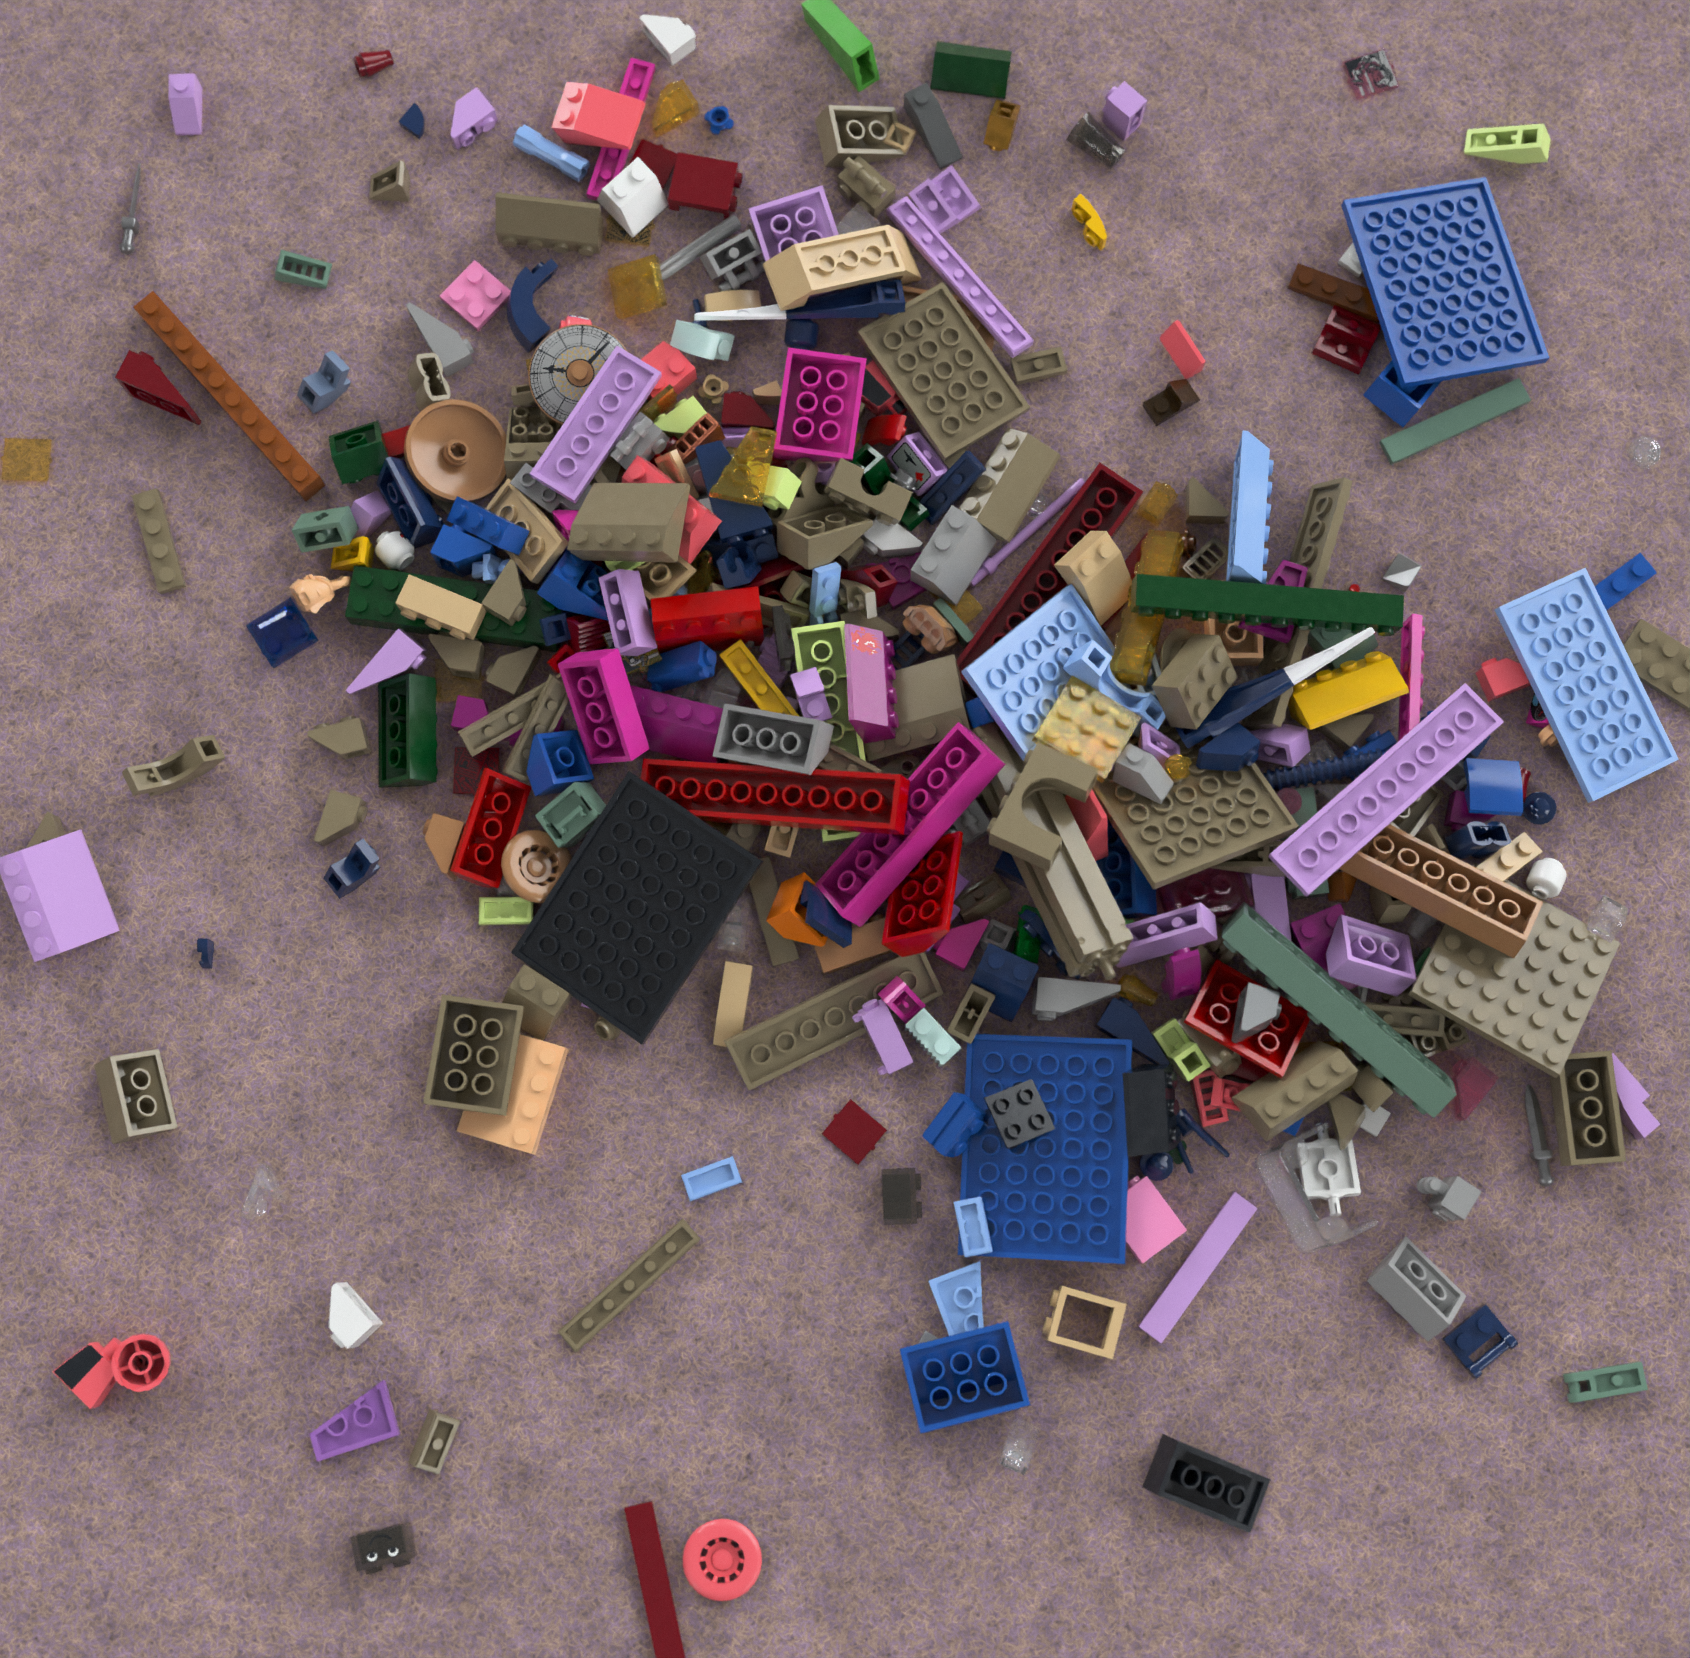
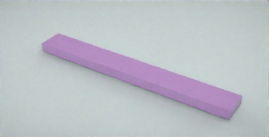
M907 196L886 209V215L904 233L906 238L1012 358L1033 345L1034 340Z

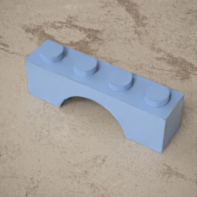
M1094 640L1074 649L1063 667L1070 676L1138 738L1141 724L1145 722L1156 730L1159 729L1166 717L1159 700L1151 693L1136 692L1122 685L1110 670L1112 657Z

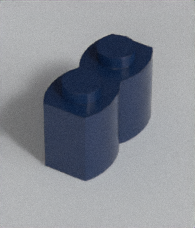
M1473 821L1445 838L1450 854L1458 859H1465L1469 856L1483 859L1511 843L1506 825L1498 821H1492L1487 824Z

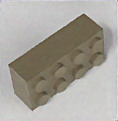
M1612 1050L1569 1054L1561 1074L1557 1078L1549 1075L1561 1167L1626 1161Z

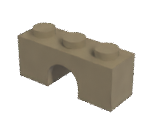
M840 458L836 462L824 489V492L829 494L828 497L839 503L845 501L853 505L852 508L861 514L866 515L870 513L876 516V520L884 525L891 526V524L896 525L900 522L913 492L888 481L883 485L879 495H869L861 487V477L865 469Z

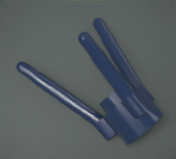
M1185 1108L1179 1111L1176 1116V1122L1183 1137L1188 1136L1194 1131L1209 1146H1214L1225 1157L1230 1156L1194 1120ZM1180 1140L1177 1146L1188 1173L1193 1174V1168Z

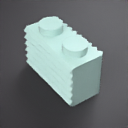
M925 1008L921 1009L905 1025V1031H909L912 1039H916V1043H920V1047H924L923 1051H927V1055H931V1059H935V1063H939L938 1067L944 1066L961 1049L960 1045Z

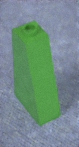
M806 0L801 4L805 21L858 92L880 79L872 43L831 0Z

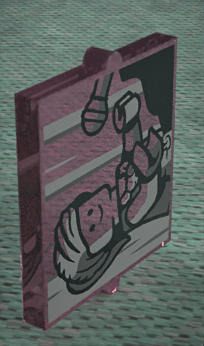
M1384 49L1342 63L1348 76L1347 83L1351 84L1357 100L1399 86L1393 72L1394 65L1390 64Z

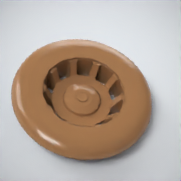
M528 830L517 834L507 843L502 854V872L507 884L518 896L530 902L543 903L572 857L567 847L558 848L547 832Z

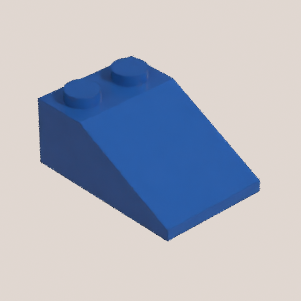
M1391 360L1363 396L1387 414L1393 421L1404 427L1442 381L1401 388L1393 361Z

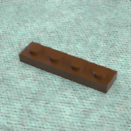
M1297 264L1288 285L1289 290L1331 306L1336 305L1356 315L1380 323L1368 288L1305 265Z

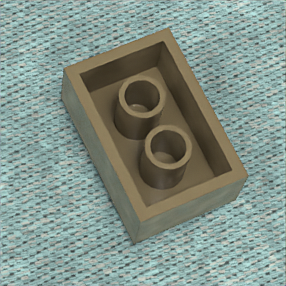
M1193 633L1152 684V687L1170 727L1197 729L1235 681L1237 675L1220 635Z

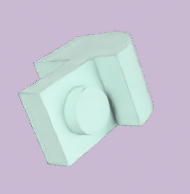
M676 320L670 346L702 358L728 361L735 336L726 332L710 330L695 323Z

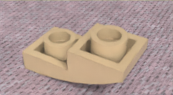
M759 290L722 291L707 294L704 297L706 312L761 307ZM715 320V321H727V322H732V320Z

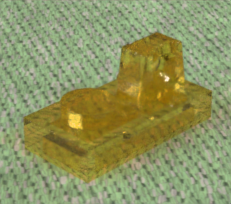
M707 550L700 553L690 564L696 569V572L688 579L687 594L707 592L710 585L719 580V570L712 563L713 554Z

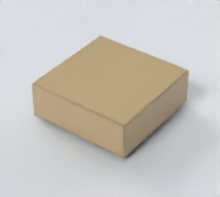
M895 122L894 127L892 123L883 143L894 149L900 148L906 154L917 131L898 122ZM895 127L900 129L903 145L890 140Z

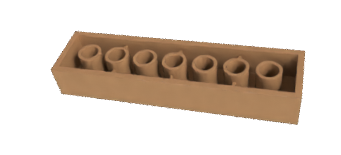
M1390 824L1339 868L1512 958L1516 957L1527 941L1543 904V901Z

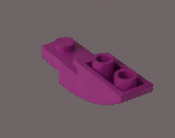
M1189 947L1174 951L1173 955L1169 957L1170 959L1164 965L1167 975L1166 979L1161 983L1163 993L1169 994L1171 1001L1196 994L1199 991L1201 982V963L1198 949L1190 951Z

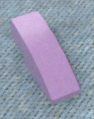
M1612 1053L1620 1118L1635 1139L1645 1138L1660 1125L1642 1103L1650 1095Z

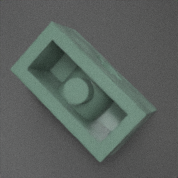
M345 506L301 514L292 528V532L301 552H309L349 545L359 528L350 507Z

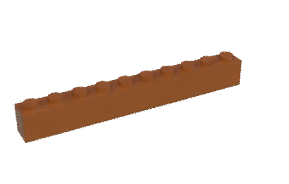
M154 291L133 306L148 327L305 502L326 486L317 472Z

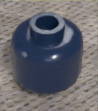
M811 319L788 320L785 328V345L789 348L803 350L815 349L818 342V323Z

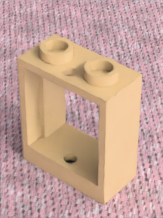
M1059 1285V1289L1052 1292L1049 1306L1054 1308L1051 1318L1046 1317L1042 1333L1047 1334L1045 1339L1047 1341L1113 1359L1127 1304ZM1067 1295L1111 1307L1101 1348L1056 1336Z

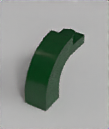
M868 443L853 455V461H849L865 469L861 477V483L873 496L879 495L883 485L888 481L892 483L895 481V479L890 477L891 472L885 458ZM911 496L899 523L911 532L930 514L925 506Z

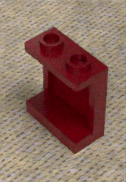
M678 152L668 195L669 210L679 211L680 206L722 213L726 220L730 217L731 212H736L738 197L734 195L736 188H741L743 174L739 173L738 163Z

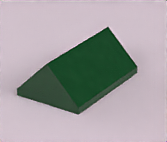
M937 41L930 89L1005 99L1012 51Z

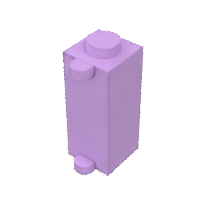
M872 999L862 1005L863 1008L858 1010V1013L853 1015L852 1018L855 1023L862 1020L883 1064V1066L877 1069L879 1075L887 1072L891 1074L913 1063L886 1003L882 999L878 1001L877 999Z

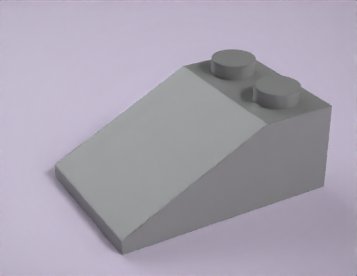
M1038 977L1034 982L1031 1015L1037 1016L1038 1021L1053 1022L1056 1018L1115 996L1121 990V985Z

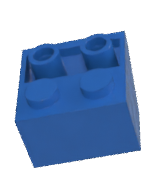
M443 524L430 551L439 568L460 577L472 574V563L483 561V554H492L498 557L491 543L478 536L475 538L468 535L464 528L457 525L449 527Z

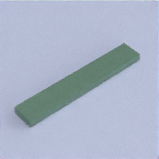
M1517 378L1386 437L1379 443L1388 461L1393 465L1524 406L1531 399L1521 380Z

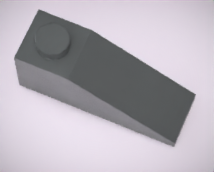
M927 82L905 93L903 108L940 170L962 159L963 156L941 106Z

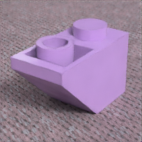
M477 87L456 101L451 138L457 150L462 146L470 145L475 137L483 131H490L498 121L495 109Z

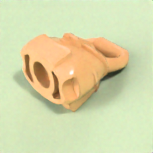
M308 574L304 577V580L297 579L290 586V590L303 612L316 614L326 602L332 600L335 596V590L349 587L352 579L342 575L337 579L329 580L323 576Z

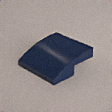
M807 880L804 881L800 904L807 908L805 923L843 948L851 945V922L838 913L815 885Z

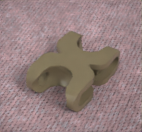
M810 458L798 459L790 469L802 482L789 510L777 508V510L769 509L768 515L774 527H777L778 521L834 506L836 501L828 497L829 494L824 492L826 485L821 482L815 484L818 467Z

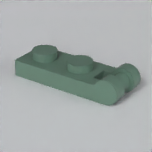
M1641 1361L1563 1374L1564 1383H1568L1569 1393H1567L1569 1403L1648 1390ZM1586 1380L1588 1390L1581 1391L1579 1381Z

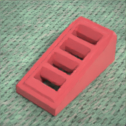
M1210 1067L1190 1080L1202 1127L1229 1121L1227 1109L1210 1104L1204 1105L1203 1101L1211 1099L1212 1092L1202 1094L1201 1089L1213 1087L1214 1078H1219ZM1211 1076L1212 1080L1199 1083V1078ZM1219 1108V1114L1206 1116L1205 1111Z

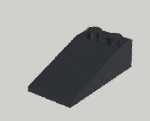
M1162 1434L1142 1487L1158 1496L1251 1533L1270 1479Z

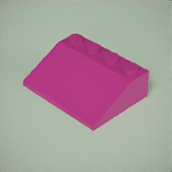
M788 347L773 449L774 458L790 461L810 458L813 462L838 461L842 458L846 461H853L867 358Z

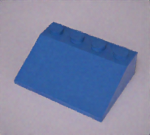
M1008 1321L900 1349L920 1434L1030 1406Z

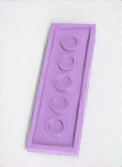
M616 346L530 472V476L576 504L662 377V373L619 346Z

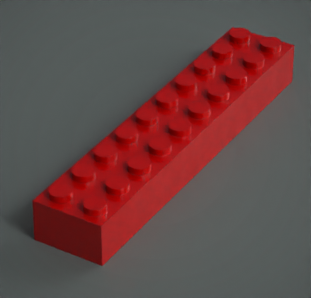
M643 759L641 779L703 821L904 835L910 780L901 774L815 769L811 775L757 765Z

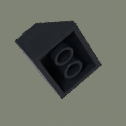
M1141 1064L1122 1073L1128 1156L1168 1152L1176 1148L1181 1139V1131L1177 1127L1176 1116L1179 1113V1102L1175 1099L1177 1074L1174 1072L1173 1064Z

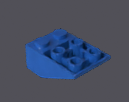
M566 548L551 568L537 594L558 609L608 620L599 577L608 573L592 561L581 560Z

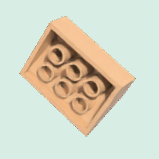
M520 1034L506 1116L463 1110L457 1132L535 1155L569 1050L556 1044Z

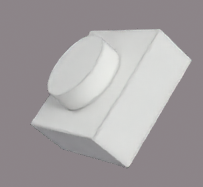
M1352 243L1339 259L1338 264L1359 278L1363 271L1354 243Z

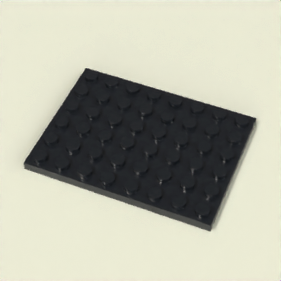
M628 771L511 953L569 992L574 998L641 1045L645 1044L764 861L633 772Z

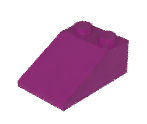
M1340 903L1290 923L1292 943L1327 972L1326 952L1338 917L1345 915ZM1336 979L1348 990H1351L1359 986L1353 983Z

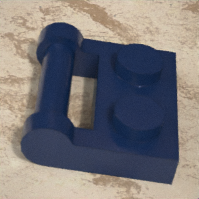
M1483 1304L1442 1338L1474 1379L1482 1375L1481 1371L1506 1350H1512L1518 1345L1517 1340L1506 1330L1486 1304ZM1497 1333L1502 1340L1473 1362L1468 1356Z

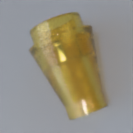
M1124 973L1117 984L1121 985V990L1118 992L1120 997L1152 1007L1158 997V992L1152 990L1134 974L1128 975Z

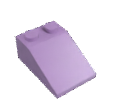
M397 629L346 691L349 694L356 693L404 673L411 668L414 670L418 669L427 658L423 655L426 649L403 629Z

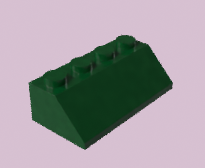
M408 673L378 684L380 788L425 786L437 782L436 678Z

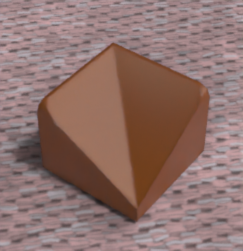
M1346 872L1332 874L1327 879L1329 886L1328 901L1349 902L1357 878Z

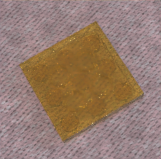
M1071 676L1032 741L1036 744L1039 742L1098 768L1097 780L1103 783L1142 717L1076 677Z

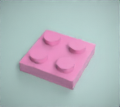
M474 260L440 295V299L479 331L507 303L510 290Z

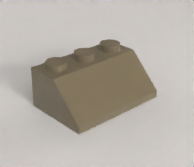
M159 1049L110 1056L94 1065L112 1144L134 1141L178 1128Z

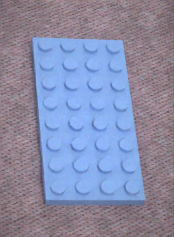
M1586 568L1494 609L1588 803L1679 760Z

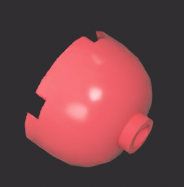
M145 1333L132 1335L122 1341L115 1350L111 1361L112 1374L121 1386H125L127 1389L135 1392L148 1391L159 1385L168 1374L171 1364L170 1352L165 1343L158 1337Z

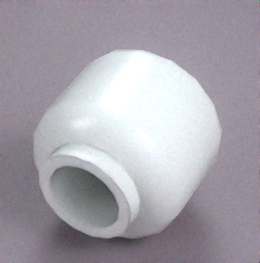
M386 531L376 540L378 544L375 548V554L388 569L403 570L413 562L415 558L413 555L415 551L414 546L401 532L393 531L389 533Z
M1544 858L1534 862L1526 884L1535 897L1539 899L1553 898L1561 892L1567 874L1559 861L1552 858Z

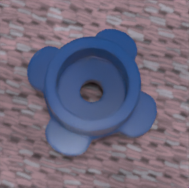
M725 106L715 107L705 114V120L709 122L712 134H719L721 130L732 129L734 126V121L729 118L728 108Z

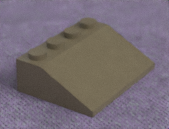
M593 483L572 523L567 550L583 561L677 562L690 484Z
M955 654L896 670V680H893V687L897 693V703L894 704V711L897 713L899 727L895 728L896 738L866 743L864 747L868 761L940 742L958 722L973 732L974 728L971 726L965 703L968 701Z
M442 994L423 1104L506 1116L524 1006Z

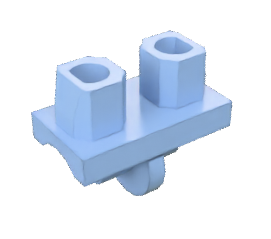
M483 554V561L472 563V577L476 580L483 579L487 584H494L510 559L503 560L492 554Z

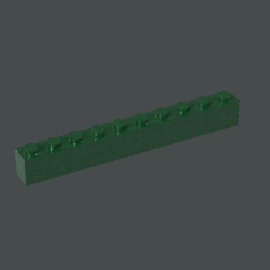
M1137 574L1132 580L1131 612L1138 613V616L1153 617L1154 614L1165 615L1167 619H1180L1181 616L1192 617L1193 621H1207L1208 618L1218 619V622L1225 624L1245 621V624L1250 626L1272 623L1271 626L1276 628L1297 625L1298 629L1312 630L1314 627H1322L1327 632H1339L1341 629L1351 630L1353 634H1358L1372 627L1379 636H1393L1394 633L1403 627L1404 595Z

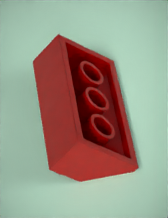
M484 768L450 870L460 879L481 887L499 888L503 876L501 866L502 854L507 843L516 836L531 786L491 769Z

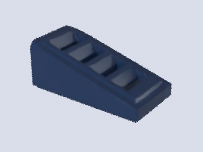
M906 631L894 644L895 655L893 657L902 665L900 669L912 666L927 651L923 645L920 646L912 638L913 634L909 631ZM921 632L917 636L922 640L925 635ZM906 641L917 650L914 654L904 645ZM899 648L909 657L907 661L896 652Z

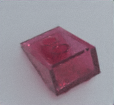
M1209 867L1157 888L1164 913L1201 902L1215 915V919L1233 914L1243 902H1246L1250 907L1255 905L1243 872Z

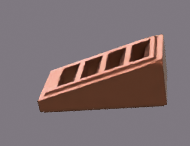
M706 413L668 451L677 449L685 465L697 457L695 447L719 440L723 441L725 436L720 424L709 413Z

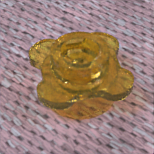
M1175 754L1166 759L1164 766L1171 779H1184L1190 775L1189 765H1191L1192 761L1189 757Z

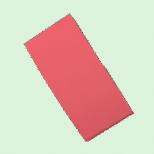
M1214 1078L1210 1105L1241 1112L1231 1098L1251 1084Z

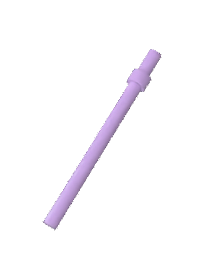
M1082 478L1077 480L1013 537L1010 543L1004 545L991 558L987 557L971 581L970 586L974 587L985 576L992 575L1004 559L1076 496L1085 481Z

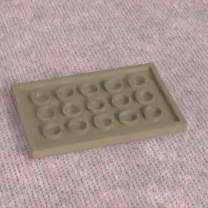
M943 282L905 303V312H898L895 315L886 314L857 331L856 336L943 462L1028 412L1030 409L1029 404Z

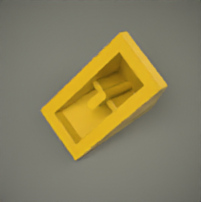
M362 536L352 539L349 545L333 547L330 569L353 571L354 566L372 568L375 548L369 538Z

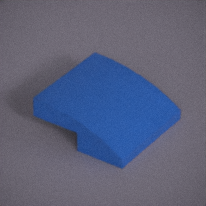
M1466 758L1463 768L1467 782L1464 794L1468 813L1522 816L1523 787L1519 761Z

